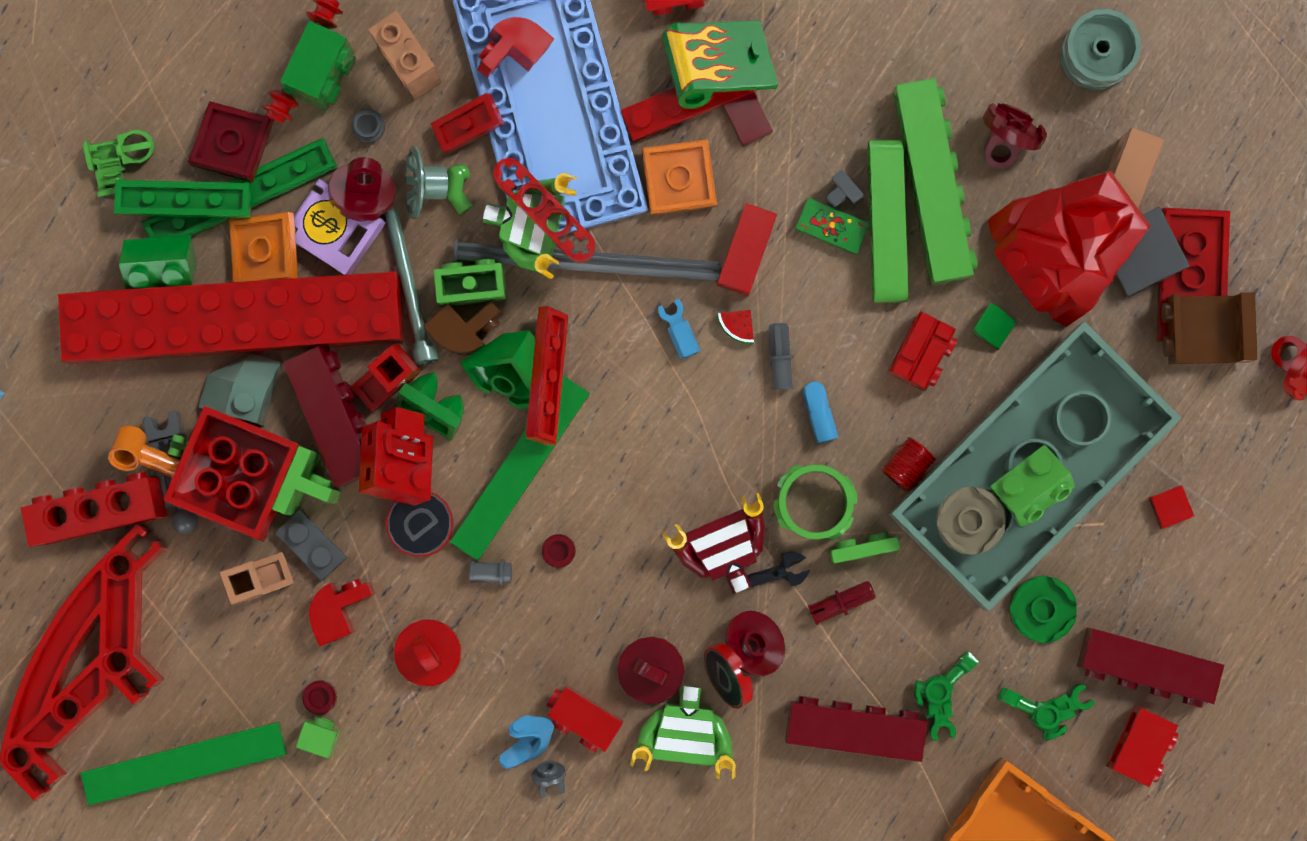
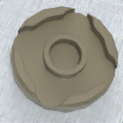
M967 486L954 490L943 499L937 510L936 526L939 536L949 548L960 554L976 555L989 551L1000 541L1005 531V512L1002 504L993 493L981 487Z

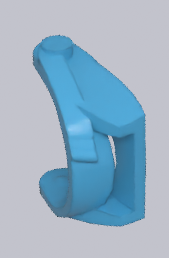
M524 715L511 723L508 729L509 734L514 738L520 739L500 755L499 764L503 768L508 769L532 760L547 750L554 729L552 722L547 718Z

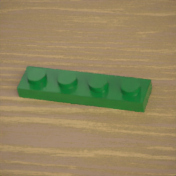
M115 180L114 214L123 216L251 218L252 185L250 183Z

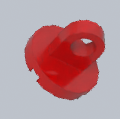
M1294 336L1281 337L1272 346V360L1280 369L1286 372L1283 383L1285 393L1295 400H1304V395L1307 394V344ZM1289 346L1297 347V354L1292 360H1282L1284 349Z
M422 619L409 624L399 634L394 646V660L398 671L407 681L418 686H435L446 682L456 672L461 661L462 647L457 634L449 625L437 620Z

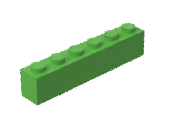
M936 78L896 85L893 90V96L930 286L970 279L974 275L973 270L977 269V258L974 249L969 250L967 237L971 236V228L968 217L962 216L960 204L965 203L962 185H956L954 172L958 171V161L955 151L950 152L948 139H952V130L949 119L943 118L941 107L946 105L943 87H937Z

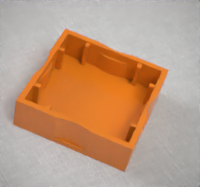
M1000 758L941 841L1116 840L1057 799L1007 760Z

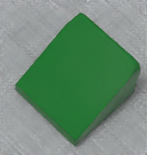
M990 302L970 333L999 350L1017 321Z

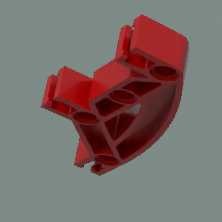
M137 524L76 586L48 626L25 670L8 718L0 761L4 770L33 800L44 797L51 788L48 785L41 787L30 773L31 769L39 766L50 776L46 780L49 785L60 781L67 774L43 748L60 746L113 695V684L133 705L141 703L149 693L146 690L139 693L128 679L129 674L134 672L135 669L149 680L145 684L149 690L152 687L158 686L164 680L158 671L141 655L143 572L168 548L157 539L150 545L152 548L140 558L131 551V548L141 536L144 537L151 532L145 524ZM121 556H124L129 561V570L124 575L119 574L115 567L117 559ZM100 622L99 655L63 689L75 660ZM118 652L124 654L127 659L126 667L122 671L116 669L113 665V657ZM67 700H72L77 705L78 710L74 718L67 716L64 711V705ZM18 748H23L28 754V760L25 765H21L16 761L15 753Z

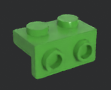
M1043 445L990 487L993 493L1014 515L1018 525L1023 528L1028 523H1034L1039 520L1045 510L1054 503L1065 500L1070 495L1072 489L1075 488V484L1070 471L1046 445Z

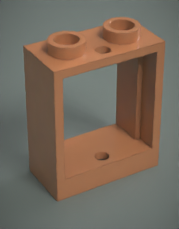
M397 10L368 29L378 49L414 101L442 83L435 65Z

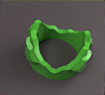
M795 465L779 479L777 487L780 491L778 499L773 501V511L778 524L783 529L791 530L793 533L807 539L827 538L834 540L850 528L854 520L851 515L853 506L857 504V493L852 481L847 476H843L835 469L825 465ZM810 472H820L832 477L840 486L843 496V512L830 529L823 532H809L801 529L791 520L786 508V495L790 485L799 476Z

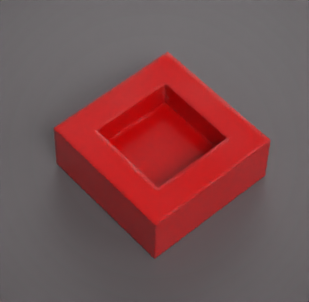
M1182 485L1148 497L1160 529L1195 517Z

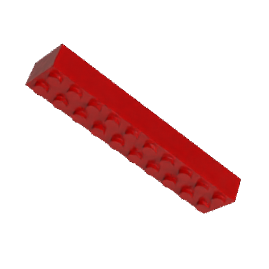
M396 271L58 294L61 361L71 365L313 349L318 346L344 347L404 343L400 276Z

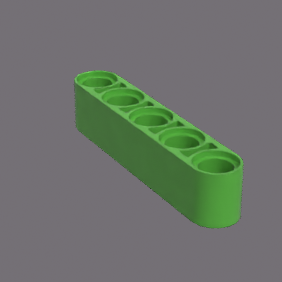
M902 139L868 140L867 162L873 303L907 302L908 266Z

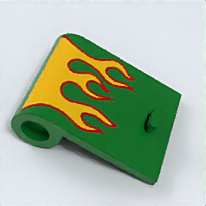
M760 20L706 23L676 22L669 25L662 33L661 38L678 103L683 108L694 109L705 105L711 99L713 92L777 89L778 81Z

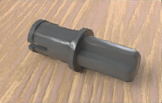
M774 323L769 325L771 357H767L768 360H771L772 390L794 389L791 358H794V355H790L789 326L787 323Z

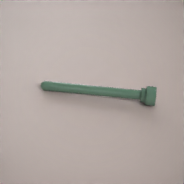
M392 208L388 213L386 211L385 215L415 342L412 344L413 350L410 351L411 359L417 366L438 361L439 356L437 347L432 345L431 340H428L423 326L424 321L397 209Z

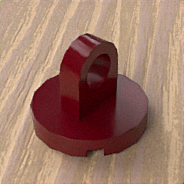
M994 103L989 104L982 117L985 125L991 130L984 145L985 159L994 168L1003 169L1011 166L1017 160L1022 149L1039 150L1047 138L1045 128L1042 125H1039L1038 128L1032 124L1034 119L1028 113L1005 103H998L997 107ZM1003 144L1010 148V152L1004 157H996L992 154V149L997 145Z
M368 157L353 159L350 163L339 167L332 174L328 186V196L333 207L335 205L344 217L359 222L374 221L379 219L380 215L386 211L388 213L392 209L396 195L395 184L391 176L382 169L378 161Z
M653 636L640 638L629 644L621 654L617 668L619 683L626 694L637 702L646 704L662 703L674 696L682 685L685 673L683 658L676 647L665 639Z

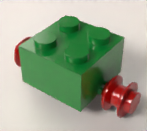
M313 0L317 5L315 10L306 11L310 21H308L280 80L284 87L281 88V91H269L268 94L271 96L272 101L270 105H262V108L267 110L265 114L267 118L282 125L285 120L292 122L293 119L288 113L291 108H299V104L294 97L324 111H327L330 104L334 105L337 102L342 89L339 86L344 74L349 75L356 57L353 56L354 50L347 38L329 30L337 28L333 21L334 16L343 15V11L338 8L340 3L336 0Z

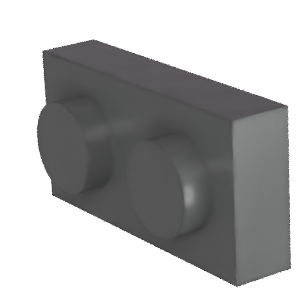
M299 509L275 532L321 581H324L347 559V556L302 509Z

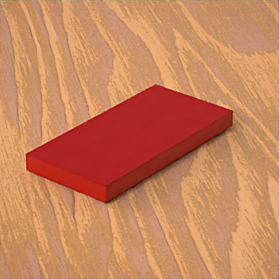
M1182 208L1161 209L1190 267L1158 283L1157 342H1163L1164 336H1167V323H1163L1161 314L1162 304L1166 303L1167 297L1173 294H1180V297L1227 296L1230 211Z

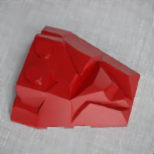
M1111 171L1077 180L1056 189H1047L1033 196L1015 199L988 219L991 236L998 244L994 248V253L1033 308L1039 312H1048L1054 321L1065 327H1068L1096 306L1101 294L1117 276L1115 275L1124 261L1128 260L1151 227Z

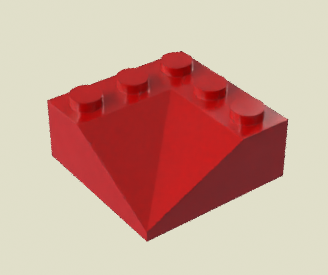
M204 406L163 501L264 542L277 511L272 510L296 451L301 445Z

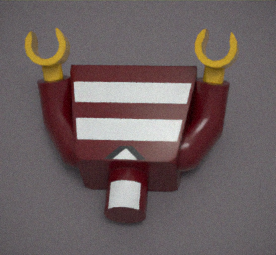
M756 493L757 501L753 504H747L745 496H742L741 503L743 509L687 533H684L682 528L675 524L678 530V534L675 537L669 538L665 532H663L662 536L666 543L673 548L683 566L700 578L710 577L712 580H716L726 576L732 593H737L751 587L744 567L757 562L756 557L763 550L766 528L762 513L764 505L759 493Z

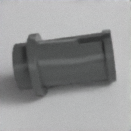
M501 559L500 563L471 561L469 571L470 583H500V586L504 587L505 583H511L512 563H506L504 559Z

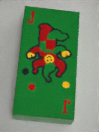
M808 198L795 230L857 255L870 223Z

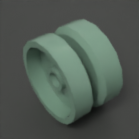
M1111 9L1092 10L1082 15L1064 36L1059 50L1060 63L1067 78L1078 87L1090 91L1106 90L1118 84L1137 64L1141 52L1140 34L1134 22L1123 13ZM1097 47H1100L1103 50V52L1100 53L1097 50Z

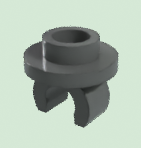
M545 761L539 764L533 771V782L539 786V791L543 798L547 797V786L557 785L560 794L565 792L564 778L566 770L564 765L555 761Z

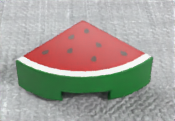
M751 310L717 313L718 322L729 337L743 344H754Z

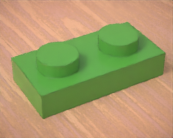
M887 531L868 535L869 542L856 545L855 538L835 542L836 549L829 550L831 564L900 550L898 536L889 538Z

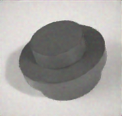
M361 110L352 120L353 134L362 142H375L384 134L385 121L381 114L375 110Z

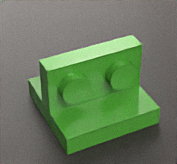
M301 446L298 447L272 510L284 515L293 516L298 510L304 493L328 503H337L341 491L334 489L333 481L313 474L321 454Z

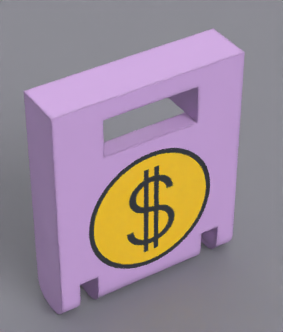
M318 179L315 185L323 190V193L319 195L311 190L294 215L295 227L298 229L295 233L296 244L341 274L350 275L360 263L386 222L381 218L374 221L359 222L344 217L340 214V210L335 205L333 207L329 201V185ZM359 224L366 230V233L350 257H347L340 251Z

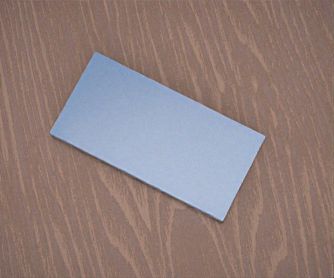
M452 0L478 95L491 94L504 121V125L489 132L497 163L504 158L516 159L537 180L556 178L561 173L577 177V180H571L567 186V189L575 190L576 195L568 196L562 193L560 195L565 197L564 208L585 229L648 212V206L590 0ZM511 17L529 19L555 38L548 50L529 72L509 55L505 57L488 79L477 71L482 62L478 56L492 42L488 38L490 31L498 22ZM505 167L502 169L504 175L502 181L505 182L507 179H510L517 186V189L512 192H516L519 187L530 182L525 178L522 184L516 178L515 171L517 169L514 167L509 170ZM563 215L559 231L563 230L567 223ZM573 226L569 233L577 231V229Z

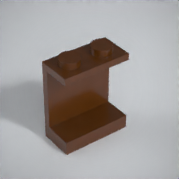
M1243 292L1235 296L1180 297V294H1173L1166 298V303L1162 304V321L1167 323V336L1163 338V354L1165 357H1168L1169 365L1250 363L1257 360L1255 292Z

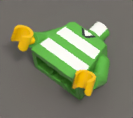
M561 173L556 178L538 180L563 207L566 201L565 197L560 195L561 193L568 196L576 195L575 190L567 189L568 183L571 180H577V177ZM532 189L524 194L523 202L526 206L534 208L541 204L543 196L538 190ZM509 197L506 207L487 203L483 223L501 227L499 240L503 244L504 252L519 267L539 272L545 277L552 279L554 275L548 272L547 268L552 263L559 265V261L552 257L555 243ZM552 214L547 219V227L551 231H559L562 215Z
M681 685L679 705L665 703L664 709H657L652 713L640 729L636 749L630 759V766L632 768L635 760L640 758L646 762L644 771H648L652 759L715 766V776L718 780H720V770L727 768L732 772V779L735 778L736 765L732 760L731 736L722 718L713 714V709L699 707L700 687Z

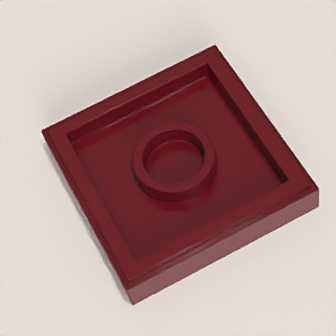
M209 101L188 163L193 167L253 183L274 121L263 115Z

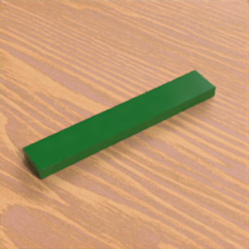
M322 137L258 167L253 183L237 178L228 182L250 183L252 185V210L337 170L338 167L325 139ZM153 216L141 223L148 238L191 235L192 238L232 218Z
M564 375L562 379L556 445L590 395L588 391ZM525 429L450 543L479 561L556 445H544L526 438Z
M280 721L83 771L80 774L89 806L287 755Z

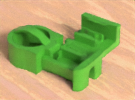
M135 129L116 135L117 140L91 144L90 140H87L83 143L87 167L90 170L98 168V171H95L99 192H97L98 197L115 194V187L107 188V186L115 185V180H124L122 171L126 170V167L122 166L121 160L123 165L142 163L153 156L156 149L155 141L149 132ZM134 134L143 135L148 140L146 142L126 145L127 139ZM149 148L148 154L142 158H135L128 153Z

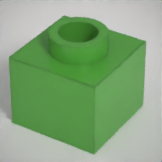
M316 716L314 721L309 719L304 722L296 748L330 758L333 756L341 730L334 728V721Z

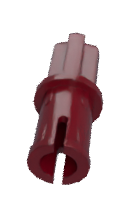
M865 581L840 593L836 590L835 595L812 605L810 604L808 608L815 624L819 625V623L842 613L845 616L848 615L847 611L874 600L876 595L871 583Z

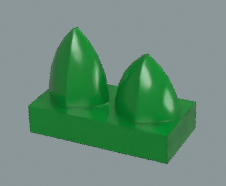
M436 372L422 375L409 385L405 383L398 392L394 406L424 414V425L451 441L458 432L462 421L464 405L461 395L446 397L438 403L434 401L438 388Z

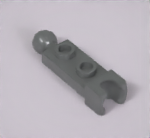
M170 411L168 413V426L163 430L159 429L156 419L150 417L143 419L150 447L168 453L173 434L185 437V430L179 411ZM155 471L156 477L160 478L164 497L172 477ZM165 502L166 509L171 507L176 509L172 517V526L178 533L189 534L197 528V514Z

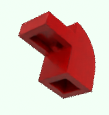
M522 17L504 19L498 22L490 31L488 38L492 42L478 56L482 62L477 71L488 79L505 57L509 55L529 72L548 50L555 38L529 19Z
M394 344L367 366L369 371L350 387L369 410L374 412L395 395L405 383L409 385L421 370L399 344Z
M360 578L342 585L343 592L340 594L335 583H329L316 593L310 605L309 620L319 647L355 632L345 607L375 595L376 593L371 582L362 584Z

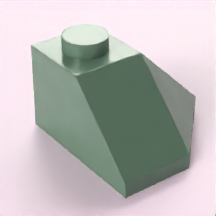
M249 352L207 376L198 408L203 409L204 406H207L231 417L264 426L282 361Z

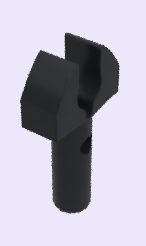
M793 551L781 554L783 560L779 566L747 574L751 587L782 578L789 581L791 587L801 584L808 576L810 570L794 574L790 571L787 572L786 569L790 567L792 562L804 560L806 557Z

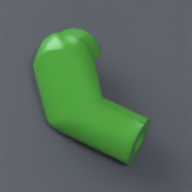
M464 164L452 165L447 170L448 192L446 197L460 216L473 207L462 191L464 181L470 177V171Z

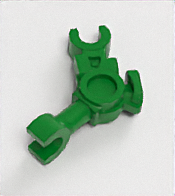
M966 651L944 675L940 673L937 676L928 678L925 683L920 680H916L914 683L913 693L917 704L920 707L923 706L922 697H925L928 702V707H926L927 719H933L929 731L934 741H938L937 730L941 726L948 727L951 738L956 737V728L948 720V717H953L951 695L954 687L952 685L979 663L969 651Z
M1085 684L1073 686L1068 696L1066 693H1062L1043 702L1036 701L1034 703L1004 687L997 698L1001 702L1028 714V718L1032 719L1034 726L1043 730L1042 738L1044 740H1052L1064 735L1068 728L1066 724L1058 726L1060 722L1075 717L1074 710H1088L1095 704L1092 699H1088L1083 703L1078 701V694L1086 689Z

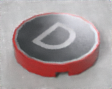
M432 492L430 501L416 506L395 501L390 506L386 518L387 534L392 544L402 553L414 557L430 556L440 551L450 540L453 530V514L447 502Z
M724 643L709 647L704 653L705 667L710 681L720 697L729 706L736 709L751 702L753 697L752 681L748 675L743 676L740 668L744 666L740 657L732 648Z

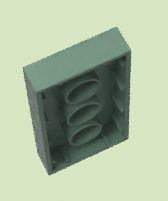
M1084 321L1077 325L888 515L983 611H990L1172 429L1181 417ZM1043 445H1046L1070 471L1075 484V488L1072 489L1070 495L1065 500L1054 503L1045 510L1039 520L1034 523H1028L1023 528L1018 525L1014 515L1000 501L1005 512V531L1000 541L987 552L976 555L960 554L949 548L939 536L936 526L937 510L946 496L954 490L967 486L981 487L993 493L990 487L992 484Z

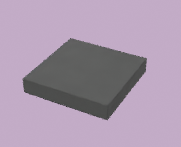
M1160 206L1143 214L1151 227L1128 260L1124 261L1116 273L1128 297L1190 267Z

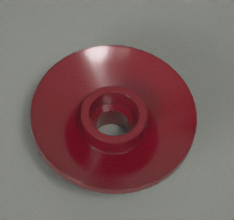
M745 611L736 615L729 622L725 634V643L742 660L744 667L740 669L743 672L752 676L763 677L772 674L781 666L785 657V642L779 627L771 618L757 611Z

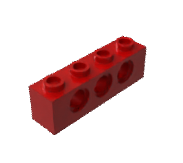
M146 472L126 476L127 482L115 484V480L95 483V490L84 492L83 487L63 491L64 497L53 499L52 495L32 498V505L20 507L28 547L46 546L168 517L165 502L163 501L164 497L160 478L147 477ZM124 493L130 499V504L126 510L122 508L120 503ZM93 500L98 506V512L95 517L89 512V505ZM61 508L66 512L64 524H61L58 520V512Z

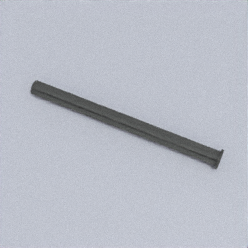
M455 238L453 263H475L477 260L495 259L496 263H502V265L518 266L504 252L503 245L459 242L458 238ZM554 249L552 257L559 261V265L552 263L548 266L551 269L713 281L719 280L721 274V264L718 261L595 252L592 259L588 262L576 263L569 259L561 250ZM572 251V253H574L575 255L578 252H582L584 255L588 253L584 251Z

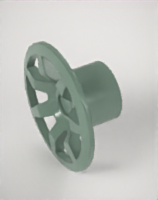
M411 146L406 158L405 175L411 170L413 176H405V183L413 185V190L407 193L406 206L410 217L417 219L422 209L423 199H446L448 174L445 166H423L418 147Z

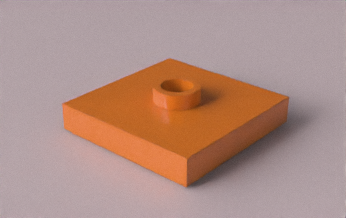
M708 139L642 148L651 215L717 207Z
M282 212L251 216V218L229 219L233 282L298 278L294 213Z

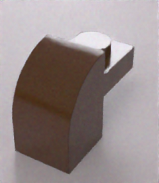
M491 301L471 320L465 323L454 309L447 304L423 326L447 351L458 355H470L485 346L478 336L482 332L487 336L501 323L498 318L502 316V313Z

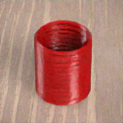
M907 437V440L903 442L893 457L890 458L891 460H888L881 470L904 491L910 492V489L916 485V482L920 480L924 472H927L926 469L931 467L936 458L918 441Z

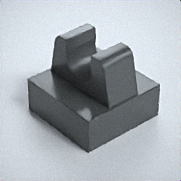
M841 170L832 178L837 188L826 197V200L834 209L846 199L855 206L864 198V194L847 174Z

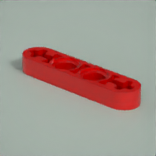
M513 158L500 160L494 167L493 172L497 185L569 259L576 263H585L591 260L596 250L595 241L591 234L519 161ZM505 167L509 170L515 167L517 169L515 171L516 178L522 184L525 178L530 181L519 189L517 195L512 192L517 189V186L510 179H507L505 182L501 180L504 176L502 169ZM532 189L538 190L543 196L541 204L534 208L526 206L523 202L524 194ZM552 214H561L565 217L567 223L563 230L553 232L547 227V219ZM573 226L577 229V231L572 233L579 242L588 241L586 245L588 253L585 255L582 252H578L576 255L572 253L574 245L568 238L565 243L559 240L567 236Z

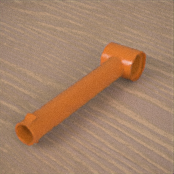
M127 425L118 429L108 454V460L113 467L122 471H131L140 464L173 478L180 462L179 458L146 445L147 436L138 427Z

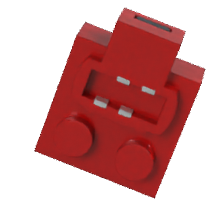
M395 407L381 413L380 421L362 427L359 493L413 506L431 500L433 436L423 433L424 414Z

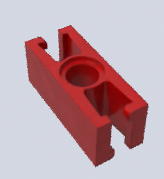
M745 203L717 286L749 297L777 217L776 213Z

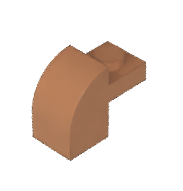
M283 552L219 572V577L230 606L258 598L294 584Z

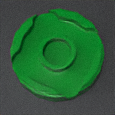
M1048 576L1029 578L1018 585L1011 596L1009 605L1011 622L1018 633L1028 640L1040 643L1058 641L1069 633L1076 622V597L1069 586L1057 578Z

